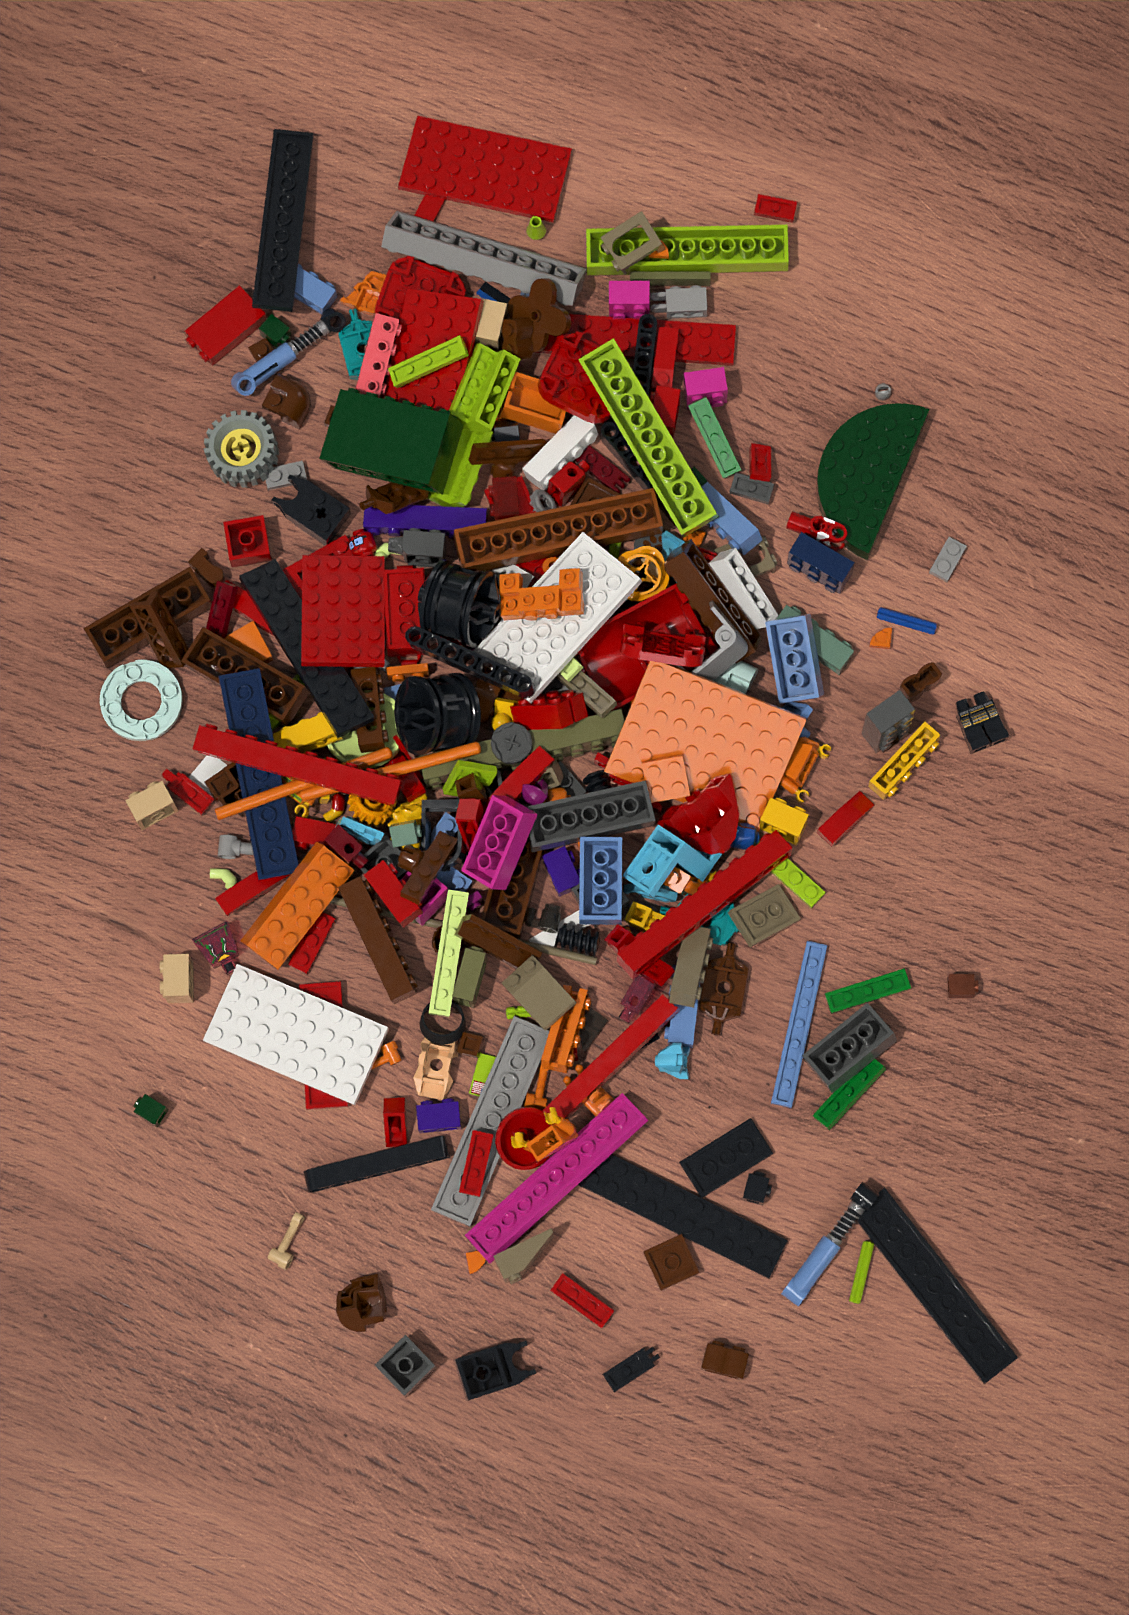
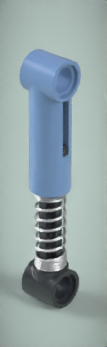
M326 309L322 313L320 321L316 325L313 324L312 328L309 327L308 331H304V334H300V337H295V340H291L288 344L284 342L245 371L236 373L231 379L232 388L244 396L252 394L257 386L297 359L298 352H303L302 349L307 348L309 344L312 345L311 343L316 342V339H321L322 335L325 336L328 333L341 331L346 324L344 315L335 309ZM336 316V322L330 324L331 318ZM243 380H247L246 386L240 388V383Z
M861 1182L850 1199L852 1201L847 1206V1211H844L845 1214L841 1215L840 1220H837L838 1223L834 1225L833 1230H830V1234L828 1233L826 1237L823 1235L781 1295L799 1307L815 1282L841 1249L839 1245L842 1242V1238H846L845 1234L849 1233L848 1230L852 1228L853 1223H856L855 1220L859 1219V1215H862L865 1210L868 1211L880 1195L864 1182Z

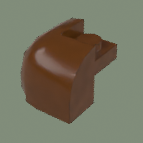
M279 373L270 384L271 388L262 403V408L279 415L282 422L300 430L311 407L310 395L307 389L298 381Z
M233 762L204 781L219 807L242 799L236 765Z
M378 1274L350 1280L351 1284L342 1291H338L336 1313L342 1325L347 1329L356 1332H366V1325L385 1321L387 1303L384 1288Z

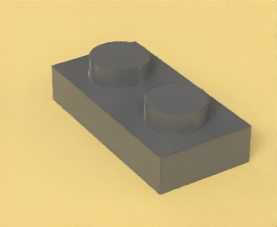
M735 472L729 493L768 505L774 483L750 479V476Z

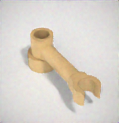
M297 1212L293 1215L287 1233L278 1249L272 1248L268 1255L269 1260L277 1263L278 1267L284 1270L289 1268L294 1255L286 1252L305 1218Z

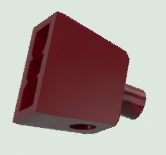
M339 824L324 839L323 844L348 865L353 862L358 868L362 869L369 861L361 853L363 847ZM350 847L353 849V852L348 854L344 851V848Z

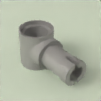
M233 835L219 836L217 855L219 858L235 859L240 854L253 855L251 843L241 842V840H238V837Z

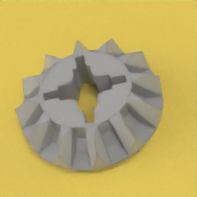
M535 490L529 497L531 500L529 504L533 506V511L540 512L557 508L553 498L543 490Z

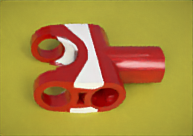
M792 511L786 529L799 534L802 532L836 552L841 551L845 547L843 541L846 539L847 529L844 525L823 516L809 518ZM841 529L844 533L843 537L836 538L833 530ZM830 542H842V545L839 547H833Z

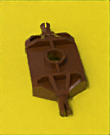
M391 482L376 489L367 485V500L360 502L359 506L361 510L373 507L385 514H389L428 498V491Z
M727 943L726 955L724 957L708 962L699 1005V1011L713 1020L711 1034L715 1035L717 1029L716 1036H720L721 1026L724 1021L740 1018L749 970L744 964L735 960L736 944H732V949L730 950L731 943ZM727 983L730 986L729 992L725 994L720 993L718 985Z

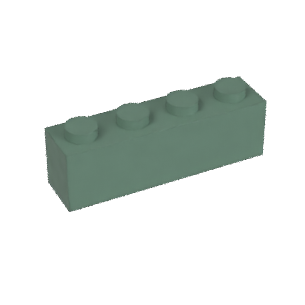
M786 605L776 619L801 615L802 612L794 606L789 607ZM811 618L818 661L840 675L853 657V647L846 641L841 642L836 639L835 634L830 630L820 628L819 624Z

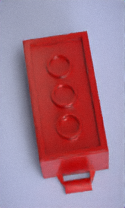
M413 565L397 566V569L383 570L386 650L388 657H397L401 666L418 664L421 655H425L414 650L405 638L406 631L410 627H420L418 593L426 580L424 568H413ZM416 635L412 641H418L421 635ZM417 656V659L401 660V657Z

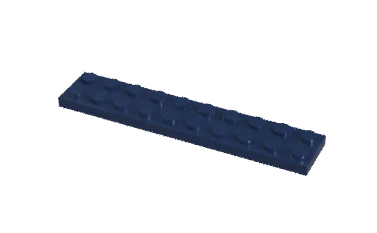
M260 668L218 676L228 729L238 732L237 736L244 738L246 735L257 737L259 742L265 743L266 740L274 742ZM235 763L242 799L282 785L280 775ZM285 797L245 811L258 881L292 874L298 866V860Z

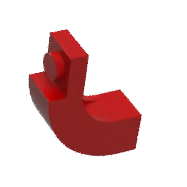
M617 925L604 940L617 954L620 947L624 944L629 945L634 941V936L627 929ZM659 959L640 975L651 983L655 982L662 987L675 970Z

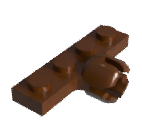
M544 439L473 443L468 461L471 465L492 464L490 474L493 478L500 482H504L505 479L509 481L514 476L516 465L522 461H530L547 442Z
M439 831L426 851L406 845L403 848L406 851H401L398 857V867L411 872L412 875L401 890L400 896L419 905L456 848L458 839Z

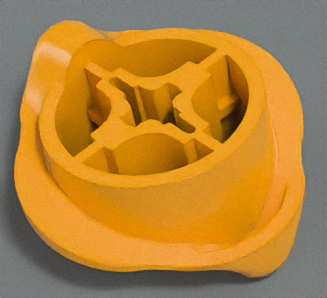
M642 546L624 552L618 557L617 560L637 576L639 574L636 571L643 569L646 564L644 574L647 577L643 576L641 580L642 582L648 581L655 584L648 590H637V587L627 600L643 601L666 589L669 575L665 571L664 557L657 548ZM636 557L646 558L641 566L631 565L628 562ZM651 561L654 562L658 569V578L654 577L649 571Z

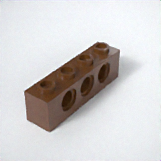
M376 667L352 669V682L367 706L375 708L371 711L375 717L374 721L357 729L358 746L361 753L373 752L385 748V742H389L388 732L383 727V723H387L386 713L381 708V705L385 704L384 694L380 692L379 686L383 685L382 675L377 673ZM368 688L373 689L369 693H364V691ZM371 726H377L373 731L368 730Z

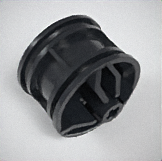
M440 560L426 578L418 593L420 628L440 637L446 636L457 639L461 643H466L468 647L476 648L486 638L500 617L501 599L496 573L493 571H472L452 563L451 560Z
M450 673L438 679L410 676L401 683L397 691L394 707L396 729L402 744L410 753L425 755L437 749L447 750L476 741L481 723L480 703L475 687L465 675Z

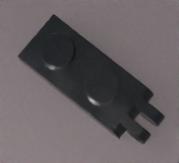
M654 1347L647 1351L644 1348L640 1349L602 1374L614 1393L655 1367L653 1362L658 1360L660 1356L656 1354L650 1358L649 1354L655 1351Z

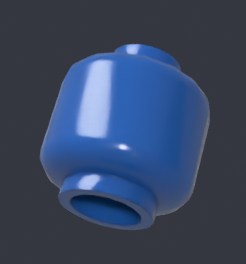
M738 822L737 830L739 831L736 834L735 840L731 843L732 848L746 850L751 845L758 844L759 832H756L755 826Z

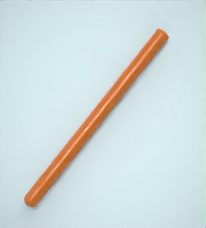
M473 742L375 770L378 771L379 775L386 776V773L400 776L479 754L481 752V745L478 742ZM313 786L300 791L303 802L338 793V791Z
M385 747L346 762L356 764L358 769H363L391 759L392 750L389 747ZM293 780L214 810L219 821L316 785Z

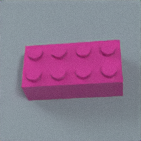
M492 795L461 871L490 889L506 890L538 814L508 796Z

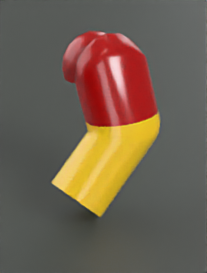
M338 793L331 797V810L322 815L328 823L344 813L345 799Z

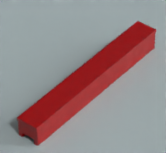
M662 994L543 1111L551 1113L550 1107H554L558 1117L569 1119L589 1099L593 1092L600 1089L680 1011L679 1008L669 1003L666 996Z

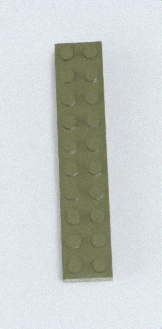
M622 710L610 711L603 718L598 714L589 716L580 721L573 722V724L563 729L529 730L532 739L530 754L538 746H542L559 762L564 759L563 757L572 756V758L583 756L584 752L592 751V753H598L606 747L612 746L613 748L624 723ZM491 739L478 742L481 745V752L479 754L458 759L496 766L497 770L501 771V774L507 770L513 772L521 764H506L498 760L492 752ZM458 760L422 769L426 789L434 791L443 788Z

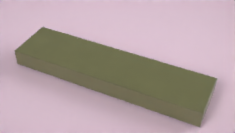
M630 272V281H649V286H710L711 272Z

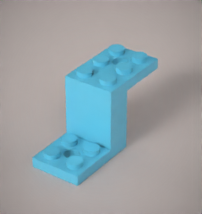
M657 825L622 876L654 897L676 864L703 882L722 854L716 853L711 855L696 850L660 825ZM653 865L652 871L646 874L648 867Z

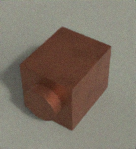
M974 974L948 975V998H973L975 992H978V980L974 979Z

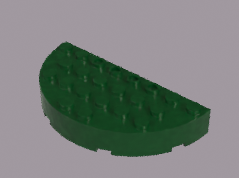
M894 403L866 409L841 425L828 441L823 451L817 475V500L821 515L844 525L847 529V536L843 541L845 548L867 561L928 418L930 410L928 408L912 404ZM841 529L833 530L836 538L843 537L844 533Z

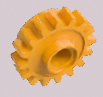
M349 795V800L347 801V804L351 805L348 810L354 811L353 817H359L360 823L366 821L367 826H370L372 822L375 826H378L379 823L384 824L392 814L393 806Z

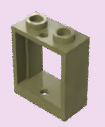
M473 946L471 949L465 948L452 995L453 1001L458 1005L475 1008L487 965L486 953H483V949Z

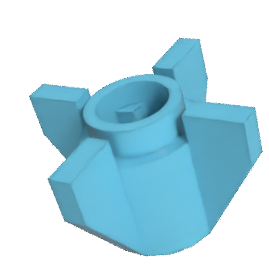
M672 1043L660 1050L658 1055L655 1056V1066L658 1067L660 1072H666L678 1079H689L687 1057L690 1053V1047H682V1043Z

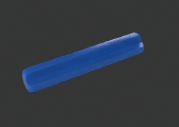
M882 607L878 609L877 618L932 635L936 631L937 624Z

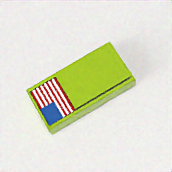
M480 1053L469 1091L470 1095L480 1096L496 1057Z

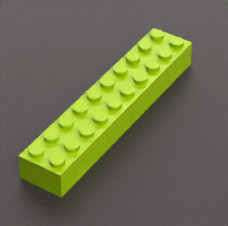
M788 224L652 227L658 238L667 246L669 259L648 258L646 256L625 270L626 275H630V272L725 273L788 271ZM614 228L586 229L587 275H624L621 270L617 272L611 262L614 260L611 253L607 255L601 246L604 243L601 237ZM634 228L614 242L613 252L618 256H625L648 242L649 237L643 228Z
M614 338L578 359L683 538L718 518L717 512Z

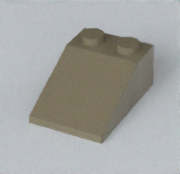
M533 955L502 982L507 991L545 1031L576 1004L575 1000Z
M552 1228L493 1256L505 1283L510 1282L512 1285L522 1280V1276L526 1274L554 1238Z

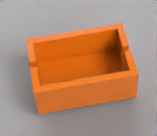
M515 372L505 396L500 417L556 434L562 427L566 411L548 403L542 398L537 386L539 379Z

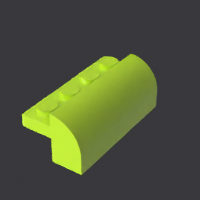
M482 343L476 344L449 409L451 415L458 417V421L464 425L463 428L479 433L492 430L520 358L504 349L495 352Z
M463 428L443 495L429 492L427 499L444 507L467 506L472 497L473 486L478 481V472L483 465H471L468 461L473 443L492 442L491 436L493 431L479 433Z

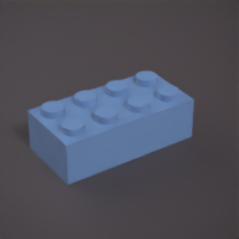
M811 614L766 621L779 704L823 696L824 690Z
M580 837L579 924L622 925V837Z

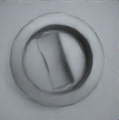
M886 383L879 384L875 389L876 398L881 401L889 399L891 396L890 386Z

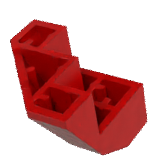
M729 773L714 777L702 791L698 788L690 796H686V802L680 805L674 804L668 808L657 821V824L696 850L711 855L727 852L731 848L730 844L736 838L740 816L732 776Z

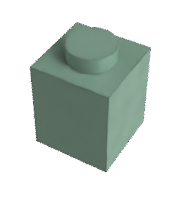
M416 820L394 823L389 827L393 848L416 844L420 841V837H422L420 824L417 825Z

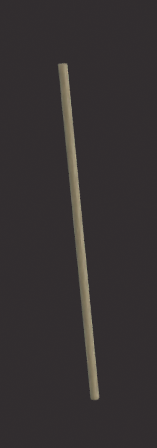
M334 896L330 904L347 907L341 897ZM381 907L383 911L380 913L381 916L396 919L388 908ZM429 918L424 926L438 928L443 925V921ZM413 920V921L411 922V923L419 924V923H418L417 921H415V920ZM519 939L544 954L596 965L597 957L594 958V956H586L585 954H578L577 952H570Z

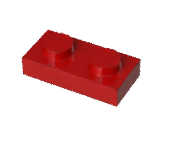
M758 194L754 215L793 223L797 201Z
M751 443L749 448L750 479L770 482L771 446Z

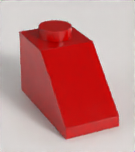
M405 1097L384 1098L383 1117L386 1147L407 1145Z

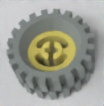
M241 410V415H238L236 411H231V417L227 418L224 414L220 416L222 419L220 423L216 420L212 423L213 430L208 428L206 432L208 438H204V445L206 447L204 448V453L217 478L220 477L221 481L225 484L229 481L231 486L237 487V483H240L242 488H246L247 483L251 482L255 486L258 484L257 479L266 480L267 476L265 473L267 471L271 473L274 470L272 464L277 465L278 458L276 455H279L278 443L270 425L267 424L263 417L259 419L258 415L254 412L249 416L247 410ZM248 441H251L256 445V450L254 454L252 453V449ZM231 448L233 449V453L237 461L232 460L229 457V452Z

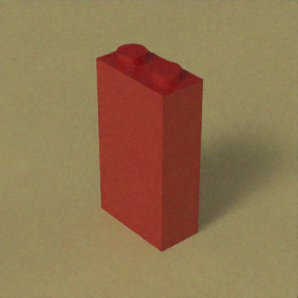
M239 285L185 330L187 337L185 341L192 349L196 347L199 351L198 355L205 363L208 361L213 366L257 330L267 319L266 313L262 309L252 308L253 299Z

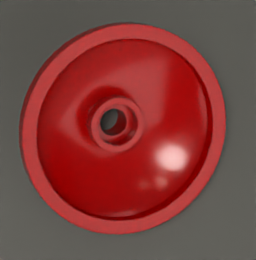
M521 1107L511 1111L502 1119L496 1131L495 1145L500 1158L507 1165L519 1170H530L540 1166L550 1157L548 1156L537 1162L531 1152L524 1150V1147L514 1148L511 1142V1136L515 1137L516 1132H523L524 1141H531L553 1125L546 1122L543 1111L534 1107Z

